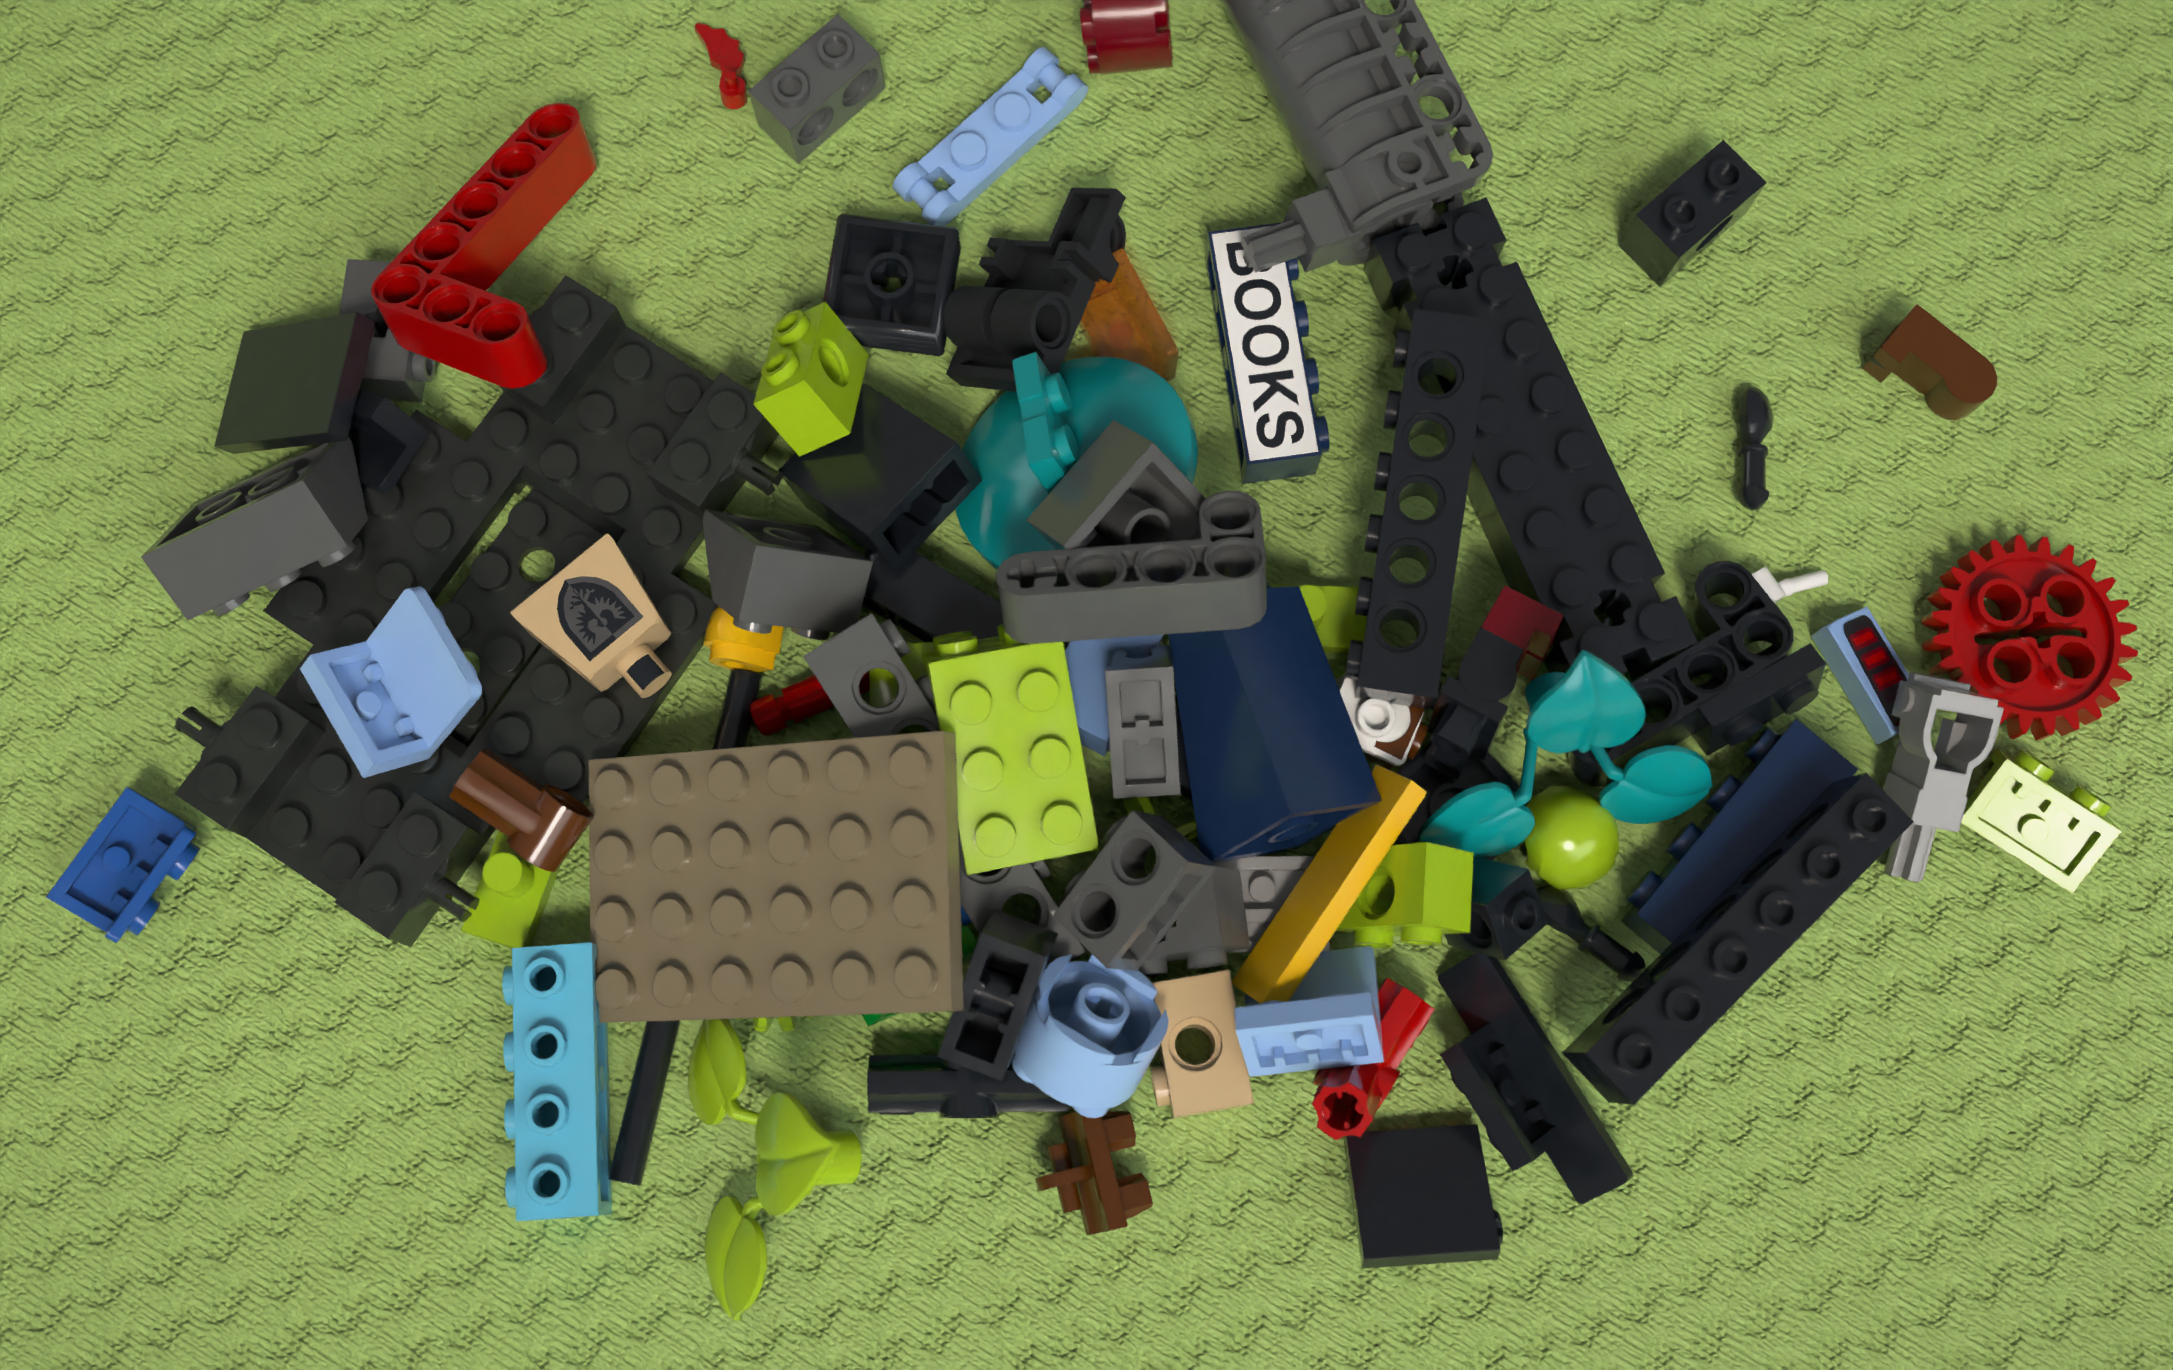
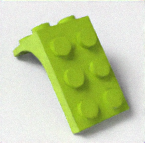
M1003 624L997 626L998 636L977 640L976 636H972L971 631L948 633L933 637L934 648L921 651L923 665L926 669L932 692L939 731L955 733L958 835L967 875L1099 849L1063 642L1021 643L1013 640L1005 632Z

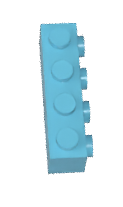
M592 942L512 948V965L505 966L503 971L502 987L504 1000L507 1005H513V1031L506 1032L503 1055L506 1070L514 1072V1099L506 1101L504 1124L507 1138L509 1140L515 1139V1167L507 1169L505 1193L509 1208H516V1221L612 1215L611 1180L608 1179L611 1169L607 1023H600L599 1002L596 1000L595 993L597 945Z

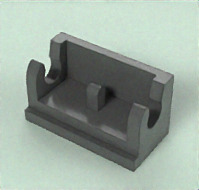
M1171 645L1153 646L1149 651V657L1140 659L1128 658L1126 650L1116 651L1112 654V666L1105 667L1113 798L1180 795Z

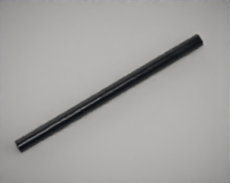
M731 669L712 750L746 747L753 718L750 705L753 701L757 700L762 680L761 675L747 670ZM680 1020L646 1021L608 1177L609 1180L639 1186L642 1184Z

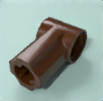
M486 748L481 750L466 767L449 795L451 799L507 835L508 845L518 855L533 865L550 872H556L594 818L589 808L574 796L549 784L541 786Z

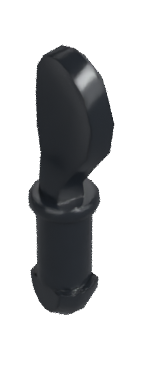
M1749 386L1739 396V422L1742 436L1741 446L1737 449V456L1740 458V489L1737 490L1741 505L1749 510L1760 509L1769 497V491L1766 490L1765 460L1769 451L1768 447L1761 443L1772 429L1774 416L1768 397L1756 386Z
M1549 885L1535 886L1548 925L1575 940L1579 944L1577 948L1580 951H1587L1618 974L1617 978L1626 982H1633L1646 969L1644 959L1637 951L1632 953L1603 932L1598 923H1594L1592 927L1585 924L1576 902L1564 891L1557 890Z

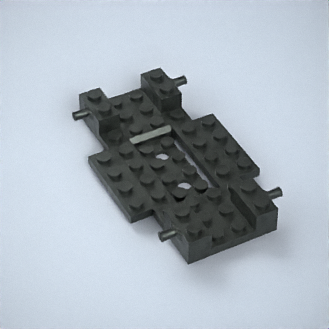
M567 275L558 284L543 306L535 310L531 315L527 313L548 359L547 368L543 375L534 383L525 387L511 389L500 386L503 391L502 395L467 441L416 409L411 418L430 433L388 494H383L361 485L368 521L352 540L356 546L355 549L343 559L327 567H321L318 561L302 567L303 572L295 580L280 588L263 610L270 617L313 644L312 648L274 697L258 686H255L234 716L223 723L222 726L199 712L193 706L187 708L181 714L201 726L202 729L199 730L179 717L175 724L176 730L183 732L205 747L200 761L176 791L175 795L225 829L247 838L334 897L336 899L334 903L387 939L408 947H412L440 907L457 917L460 922H465L472 915L471 912L454 902L452 897H455L476 910L480 901L478 897H474L458 886L457 883L496 828L449 797L455 783L466 767L481 750L486 748L541 786L549 784L558 787L574 796L586 807H589V760L624 757L704 645L708 622L712 612L718 605L677 576L704 540L702 520L705 509L724 512L745 481L769 496L775 491L773 484L778 486L783 476L782 472L761 461L779 436V433L754 406L756 394L721 372L714 381L627 327L616 306ZM525 486L532 489L523 502L512 508L508 516V523L488 550L475 558L471 565V573L451 600L439 608L444 617L445 624L460 649L475 653L479 657L480 671L477 676L482 687L480 698L429 759L363 778L302 674L301 666L311 654L367 641L405 589L421 586L426 590L432 602H434L514 493L519 496ZM607 533L627 558L671 632L669 638L653 652L672 672V675L660 690L647 698H641L623 677L607 690L599 691L533 638L510 613ZM536 550H544L551 553L555 559V568L552 575L541 582H530L523 578L521 564L529 553Z

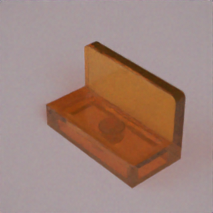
M1121 248L1112 253L1119 263L1112 283L1102 279L1099 282H1094L1096 284L1079 326L1096 357H1114L1129 360L1151 369L1166 381H1170L1176 377L1178 349L1124 249Z

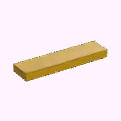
M1379 765L1375 766L1371 773L1382 801L1336 824L1231 981L1234 986L1260 1004L1273 1000L1283 1002L1290 1000L1390 850L1391 845L1394 844L1424 799L1427 792L1415 782Z

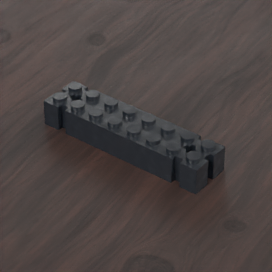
M1487 197L1441 214L1435 232L1425 236L1419 223L1374 239L1364 272L1382 311L1397 307L1400 314L1393 330L1396 340L1398 329L1411 331L1414 309L1492 318L1467 496L1509 588L1564 615L1552 642L1554 649L1544 661L1548 673H1566L1580 652L1585 650L1615 668L1622 675L1629 671L1633 679L1654 670L1698 643L1677 597L1675 596L1662 602L1654 584L1665 574L1663 567L1518 263L1514 262L1502 266L1499 260L1507 239ZM1437 374L1427 375L1419 381L1421 388L1433 395L1445 394L1453 388L1448 379ZM1596 609L1601 610V614L1604 612L1608 614L1612 620L1610 626L1609 618H1606L1603 622L1598 620L1594 614Z

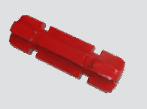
M869 671L860 680V695L870 691ZM813 675L781 689L783 695L774 698L773 694H769L753 701L750 705V711L758 730L763 735H771L787 728L786 722L793 718L798 723L830 709L834 705L816 676Z

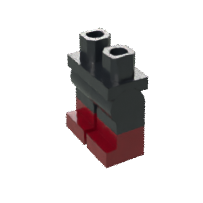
M1504 585L1465 654L1456 679L1448 676L1439 692L1427 732L1432 734L1430 740L1432 744L1423 762L1458 780L1471 755L1485 760L1507 712V704L1516 684L1517 673L1530 680L1535 679L1545 661L1564 615Z

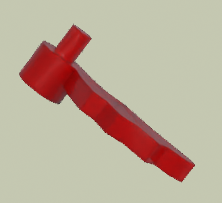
M697 23L694 26L695 33L708 51L711 66L720 70L722 74L719 90L723 105L726 108L735 110L742 108L747 103L748 97L746 84L739 77L745 62L744 53L740 51L739 40L728 37L724 28L712 29L707 24Z

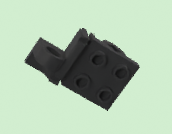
M1071 188L1049 241L1008 240L1006 238L989 239L987 247L995 255L994 257H981L978 264L989 273L984 287L967 285L958 287L950 294L944 307V329L950 341L957 346L946 375L960 386L1017 392L1012 360L1033 352H1037L1050 374L1059 372L1096 284L1094 282H1099L1102 279L1112 283L1119 266L1117 261L1122 256L1125 248V226L1118 214L1126 197L1118 189Z

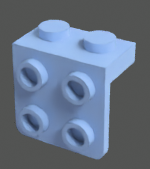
M421 586L408 588L402 592L367 641L311 654L300 668L363 778L429 759L476 703L482 693L481 683L474 666L466 659L445 624L441 611L434 605L426 590Z

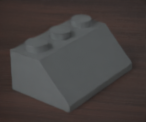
M348 437L346 441L318 444L191 505L141 556L187 621L210 610H213L216 616L224 615L243 604L250 597V591L263 585L269 592L278 590L295 580L303 572L302 567L318 561L321 567H327L343 559L355 549L356 546L352 540L368 521L352 441Z

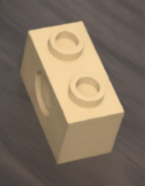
M1225 970L1152 983L1158 991L1154 1001L1161 1015L1166 1009L1168 1016L1167 1032L1159 1046L1161 1066L1150 1067L1157 1107L1169 1105L1171 1119H1177L1254 1104L1248 1070L1235 1031L1236 1003L1230 971ZM1195 1028L1203 1031L1209 1037L1212 1051L1205 1063L1199 1065L1188 1064L1178 1056L1175 1049V1040L1181 1031Z

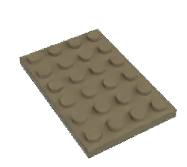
M935 731L589 760V811L594 815L593 820L589 824L590 942L597 945L595 993L596 1000L599 1002L600 1023L964 1011L955 733Z

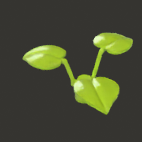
M705 1019L695 1039L688 1068V1091L694 1111L698 1118L707 1125L720 1124L726 1112L732 1119L756 1125L755 1141L758 1151L756 1155V1163L758 1164L756 1189L758 1196L747 1200L743 1207L737 1197H723L711 1215L705 1238V1262L711 1287L726 1314L733 1321L742 1320L741 1314L747 1311L756 1301L763 1285L767 1268L765 1237L760 1224L755 1220L758 1212L764 1208L770 1215H785L791 1212L806 1195H810L814 1186L852 1184L860 1173L862 1152L859 1139L853 1131H823L812 1119L804 1105L790 1093L777 1092L772 1094L766 1100L760 1113L745 1109L737 1099L746 1083V1063L739 1038L727 1019Z

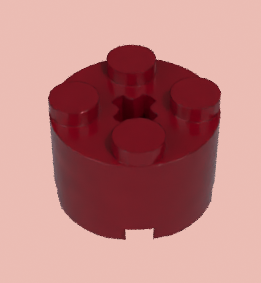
M1083 0L1084 7L1080 8V21L1083 44L1087 46L1090 75L1100 73L1101 75L1173 67L1168 0Z

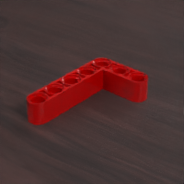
M554 103L543 106L533 112L377 276L372 284L371 294L399 346L505 388L525 387L534 383L543 375L547 368L548 359L526 310L517 302L487 292V290L590 178L596 169L597 160L575 107L564 103Z

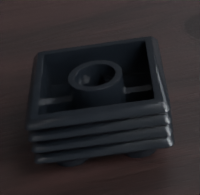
M840 214L836 223L823 302L829 305L846 326L847 330L852 333L863 347L932 356L943 355L947 338L944 329L943 312L946 301L955 288L961 251L959 231L951 227ZM889 278L900 279L901 288H896L895 292H882V287H887Z

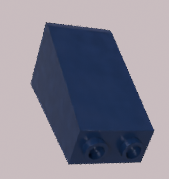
M1267 582L1266 614L1259 622L1250 627L1168 634L1169 645L1172 647L1173 672L1199 848L1211 862L1216 863L1296 850L1333 829L1336 824L1382 801L1299 586L1271 587L1269 582Z

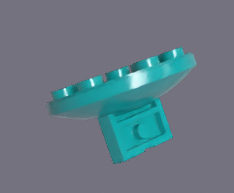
M1037 352L1013 359L1012 364L1017 392L1006 391L986 410L970 432L962 448V451L982 481L955 510L967 539L979 554L997 570L1006 559L1013 555L1025 552L1057 550L1027 519L1113 420L1152 441L1193 484L1197 466L1198 446L1192 419L1173 387L1160 375L1141 364L1114 357H1085L1062 362L1059 372L1050 374Z

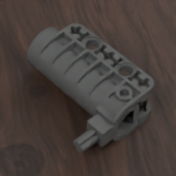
M1221 0L1317 188L1316 192L1292 201L1283 223L1241 238V245L1245 251L1243 259L1248 268L1253 267L1256 273L1297 257L1305 273L1333 263L1336 260L1340 265L1345 266L1366 263L1372 242L1376 238L1419 223L1425 236L1434 233L1440 219L1438 212L1435 209H1431L1434 203L1444 202L1446 208L1443 213L1464 206L1461 192L1480 183L1492 163L1493 151L1487 136L1414 0H1389L1395 12L1389 15L1375 14L1369 10L1364 0ZM1402 24L1401 31L1397 35L1395 29ZM1400 42L1407 52L1416 50L1418 57L1414 65L1408 56L1397 57L1395 55ZM1417 73L1420 79L1417 80L1413 85H1410L1415 74ZM1424 96L1439 98L1443 101L1449 116L1443 119L1428 117L1422 112L1418 99ZM1456 127L1457 132L1452 139L1449 132ZM1455 147L1462 156L1471 154L1473 162L1469 169L1463 161L1453 163L1450 160Z

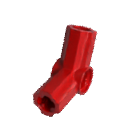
M1388 977L1384 979L1378 989L1384 1062L1319 1069L1312 1081L1317 1086L1311 1103L1318 1116L1317 1128L1335 1140L1343 1136L1354 1135L1361 1137L1374 1119L1376 1111L1395 1084L1400 1074V1070L1397 1067L1408 1050L1413 1047L1412 1044L1422 1033L1435 1010L1422 998Z

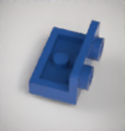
M127 785L49 891L46 898L105 932L104 937L114 943L120 940L126 930L138 936L161 903L152 898L151 895L166 875L177 881L200 850L198 846L191 843V840L197 833V827Z

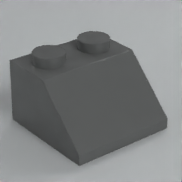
M1113 420L1028 517L1027 521L1057 550L1201 539L1199 512L1201 504L1206 498L1152 441Z
M705 509L702 523L712 601L734 618L733 624L735 626L755 633H770L773 625L791 627V631L797 635L815 640H827L830 632L841 633L858 622L873 564L872 560L816 525Z

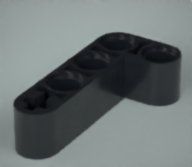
M1718 561L1707 565L1699 573L1695 582L1694 619L1706 638L1631 683L1640 695L1644 708L1657 707L1663 709L1669 716L1664 721L1658 723L1644 722L1640 730L1630 740L1621 745L1609 747L1607 754L1618 767L1624 769L1630 759L1645 750L1665 745L1674 746L1694 734L1699 705L1792 654L1794 636L1789 620L1752 574L1742 565L1731 561ZM1717 594H1729L1738 599L1739 602L1729 607H1720L1714 605L1708 599ZM1755 641H1765L1774 645L1778 650L1768 656H1759L1750 652L1746 646ZM1701 674H1711L1721 679L1723 684L1714 689H1701L1696 687L1691 680ZM1578 749L1568 752L1570 768L1581 782L1591 786H1605L1614 781L1604 773L1590 749L1584 753Z

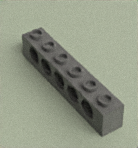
M871 613L803 656L854 738L898 735L904 727L914 724L923 726L928 732L939 731L929 679L924 674L914 681L901 660L903 656L910 653V650L890 618L878 624ZM874 668L887 670L894 676L897 683L895 698L884 707L869 706L863 701L859 693V683L862 676ZM959 840L960 903L979 934H981L995 910L1002 912L1003 905L1009 897L1018 893H1026L1033 896L1036 902V912L1030 923L1059 933L1048 965L1061 956L1072 954L1070 962L1085 952L1081 943L1053 916L1066 897L1064 896L1054 902L1041 882L1051 875L1043 860L967 875Z

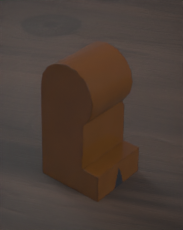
M1918 304L1897 324L1862 367L1864 371L1880 383L1893 372L1916 391L1925 395L1928 407L1936 415L1947 420L1966 418L1992 396L1997 387V374L1990 361Z

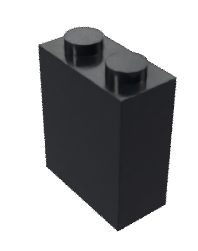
M865 383L861 386L851 433L800 457L795 453L778 470L783 473L782 478L807 509L894 571L898 570L982 481L956 441Z

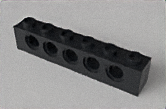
M1414 309L1411 331L1398 329L1393 368L1405 369L1402 392L1389 390L1383 425L1384 429L1396 430L1393 453L1379 452L1374 490L1386 491L1383 515L1370 513L1364 552L1377 554L1374 578L1360 576L1355 615L1368 616L1364 641L1354 639L1350 641L1345 678L1358 680L1355 698L1365 700L1372 698L1388 701L1391 704L1434 709L1441 676L1492 318ZM1437 374L1448 379L1453 388L1445 394L1433 395L1424 391L1419 385V381L1427 375ZM1430 435L1441 442L1444 450L1436 456L1423 457L1411 449L1409 442L1417 436ZM1421 496L1432 503L1435 512L1429 518L1414 520L1407 517L1401 511L1399 505L1408 497ZM1413 558L1423 565L1426 575L1418 582L1403 583L1392 575L1390 566L1398 559ZM1402 620L1414 628L1417 639L1409 646L1394 647L1384 641L1380 629L1389 621Z
M1867 772L1833 781L1562 1052L1563 1055L1609 1103L1635 1105L1914 821Z

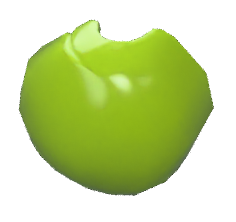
M1573 785L1550 786L1530 799L1527 807L1533 812L1535 825L1532 832L1524 840L1528 854L1525 864L1532 871H1535L1538 877L1557 890L1583 889L1608 874L1615 864V857L1619 854V833L1614 816L1607 809L1601 807L1599 799Z

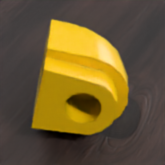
M717 606L711 614L703 642L704 646L710 649L709 662L730 670L741 669L754 673L773 670L775 656L780 653L784 627L773 625L770 633L747 631L733 624L734 618Z

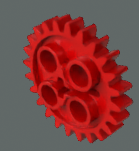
M2016 535L2004 543L2003 547L1994 539L1981 547L1979 554L1973 550L1957 560L1959 568L1953 566L1939 577L1946 588L1939 587L1927 597V600L1938 608L1939 611H1933L1921 619L1922 625L1938 631L1937 636L1932 637L1921 645L1922 650L1940 653L1942 659L1928 670L1929 674H1948L1953 681L1970 684L1971 692L1999 700L1998 706L2004 708L2000 725L2006 720L2010 739H2016L2026 734L2029 728L2036 741H2041L2054 735L2055 729L2061 736L2080 729L2079 722L2087 725L2102 717L2100 708H2107L2121 699L2112 687H2119L2131 681L2133 677L2118 664L2125 663L2138 656L2137 650L2121 644V638L2135 632L2137 626L2131 623L2118 622L2116 615L2130 605L2129 601L2121 599L2110 601L2106 595L2116 582L2114 577L2096 582L2091 577L2097 563L2094 558L2080 566H2076L2072 563L2074 546L2068 544L2054 555H2051L2049 539L2044 536L2032 543L2029 548H2027L2022 535ZM2047 594L2055 597L2060 602L2063 616L2054 613L2049 607ZM1984 598L1994 601L1999 607L2001 620L1993 618L1986 611ZM2019 630L2022 637L2017 639L2004 640L1994 645H1978L1974 640L1975 637L2002 640ZM2062 630H2079L2082 633V637L2055 635L2038 645L2035 637L2056 634ZM2057 654L2066 658L2071 664L2073 678L2066 676L2059 669ZM1994 658L2001 660L2009 668L2011 682L2001 679L1996 673L1993 666Z

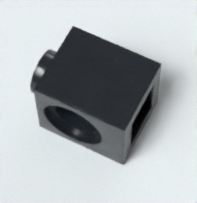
M1473 856L1470 933L1445 934L1448 945L1507 960L1545 927L1548 922L1529 869Z

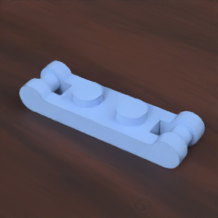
M1046 47L1037 49L1015 76L920 161L906 166L895 178L892 186L893 190L906 202L914 201L923 209L922 217L930 225L946 226L1076 109L1088 93V86L1077 75L1065 74L1058 67L1059 59ZM1042 85L1052 94L1043 104L1032 95ZM941 177L951 187L939 192L932 184Z

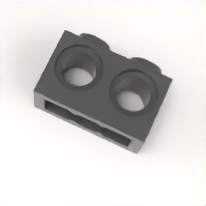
M837 14L748 91L758 126L797 164H800L885 89L880 54Z
M1132 810L1129 815L1119 819L1109 829L1104 838L1105 847L1090 867L1080 871L1069 882L1064 893L1066 898L1053 916L1107 969L1138 971L1217 866L1163 816ZM1153 846L1157 856L1156 865L1151 874L1147 875L1144 866L1145 856ZM1113 899L1116 905V917L1109 927L1105 919V911L1108 903Z

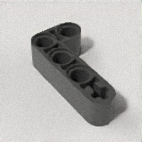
M1240 491L1218 492L1206 498L1201 504L1199 512L1201 539L1035 551L1013 555L998 567L996 574L1005 632L1018 642L1040 644L1232 630L1254 625L1263 618L1267 609L1266 553L1261 510L1258 502L1251 495Z

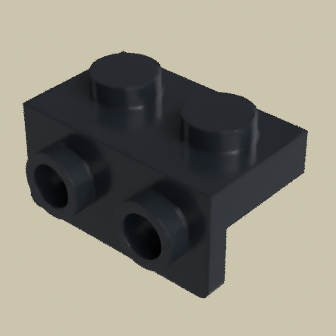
M1810 643L1699 705L1694 734H1692L1693 738L1706 756L1728 744L1734 746L1746 741L1757 733L1763 724L1783 713L1788 715L1801 710L1819 694L1818 689L1825 669V661ZM1771 645L1756 655L1768 656L1775 653L1778 649ZM1716 676L1698 687L1701 689H1714L1721 686L1723 681Z

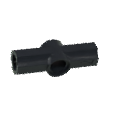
M869 1055L867 1097L868 1113L914 1115L915 1113H939V1118L999 1117V1112H1069V1105L1050 1097L1034 1083L1022 1080L1014 1071L1012 1062L1003 1080L1000 1081L937 1057L938 1055Z

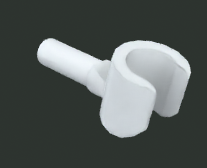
M1763 567L1752 574L1774 603L1793 593L1828 584V575L1824 570L1786 578L1779 583L1767 567Z

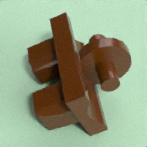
M1076 1111L1058 1117L1064 1143L1047 1147L1053 1173L1035 1178L1038 1192L1057 1187L1063 1213L1080 1209L1086 1236L1127 1227L1126 1219L1132 1218L1152 1207L1153 1201L1148 1181L1143 1173L1116 1179L1110 1152L1135 1146L1136 1133L1129 1111H1107L1104 1116L1098 1118H1088Z

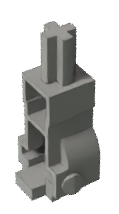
M1910 672L1907 682L1900 680L1891 714L1900 718V738L1891 772L1887 773L1883 790L1914 822L1890 847L1884 873L1901 877L1913 882L1922 881L1936 828L1959 832L1968 800L1966 794L1973 768L1982 763L1992 750L2004 710L2003 707L1998 706L1999 700L1971 692L1970 684L1918 672ZM1937 709L1957 712L1956 720L1943 718L1935 750H1933L1931 730Z

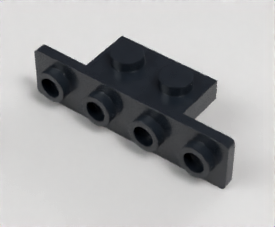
M1474 953L1438 976V981L1471 1034L1442 1052L1440 1056L1450 1070L1453 1083L1460 1092L1465 1094L1486 1128L1491 1144L1501 1152L1511 1170L1515 1171L1533 1162L1546 1152L1575 1200L1580 1204H1585L1629 1181L1633 1176L1631 1168L1498 959Z

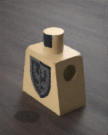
M608 533L510 612L533 638L601 692L610 688L623 677L641 698H647L660 690L672 675V672L653 652L669 638L671 632L627 558Z

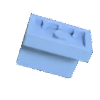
M1364 946L1321 952L1288 1002L1273 1000L1260 1004L1245 993V1007L1235 1008V1031L1250 1077L1384 1062L1376 960L1372 947Z

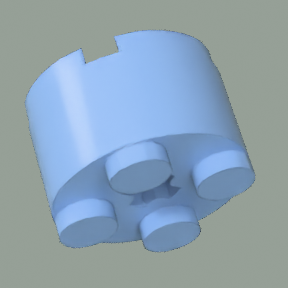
M1070 954L1055 959L1045 968L1030 1005L1012 1064L1014 1071L1022 1080L1034 1083L1041 1091L1057 1101L1073 1106L1079 1114L1088 1118H1098L1104 1116L1109 1108L1122 1104L1134 1094L1167 1032L1168 1016L1166 1009L1161 1015L1154 1001L1158 991L1140 971L1107 969L1093 955H1091L1089 961L1069 962L1072 956Z

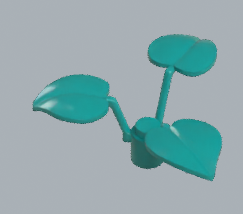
M1582 650L1566 673L1551 672L1533 679L1525 689V698L1530 713L1526 720V727L1523 729L1526 745L1521 783L1518 790L1513 793L1507 785L1499 782L1479 784L1468 788L1448 800L1422 825L1417 836L1418 841L1473 852V856L1479 858L1500 855L1518 846L1529 836L1535 825L1533 812L1524 804L1532 797L1538 746L1543 750L1553 753H1567L1577 749L1584 753L1590 749L1604 773L1614 780L1600 792V805L1607 809L1615 819L1627 823L1649 824L1678 816L1700 802L1709 793L1713 783L1708 764L1704 758L1695 751L1681 746L1665 745L1645 750L1630 759L1624 769L1612 762L1604 748L1618 746L1630 740L1644 723L1645 708L1636 689L1619 671L1595 655Z

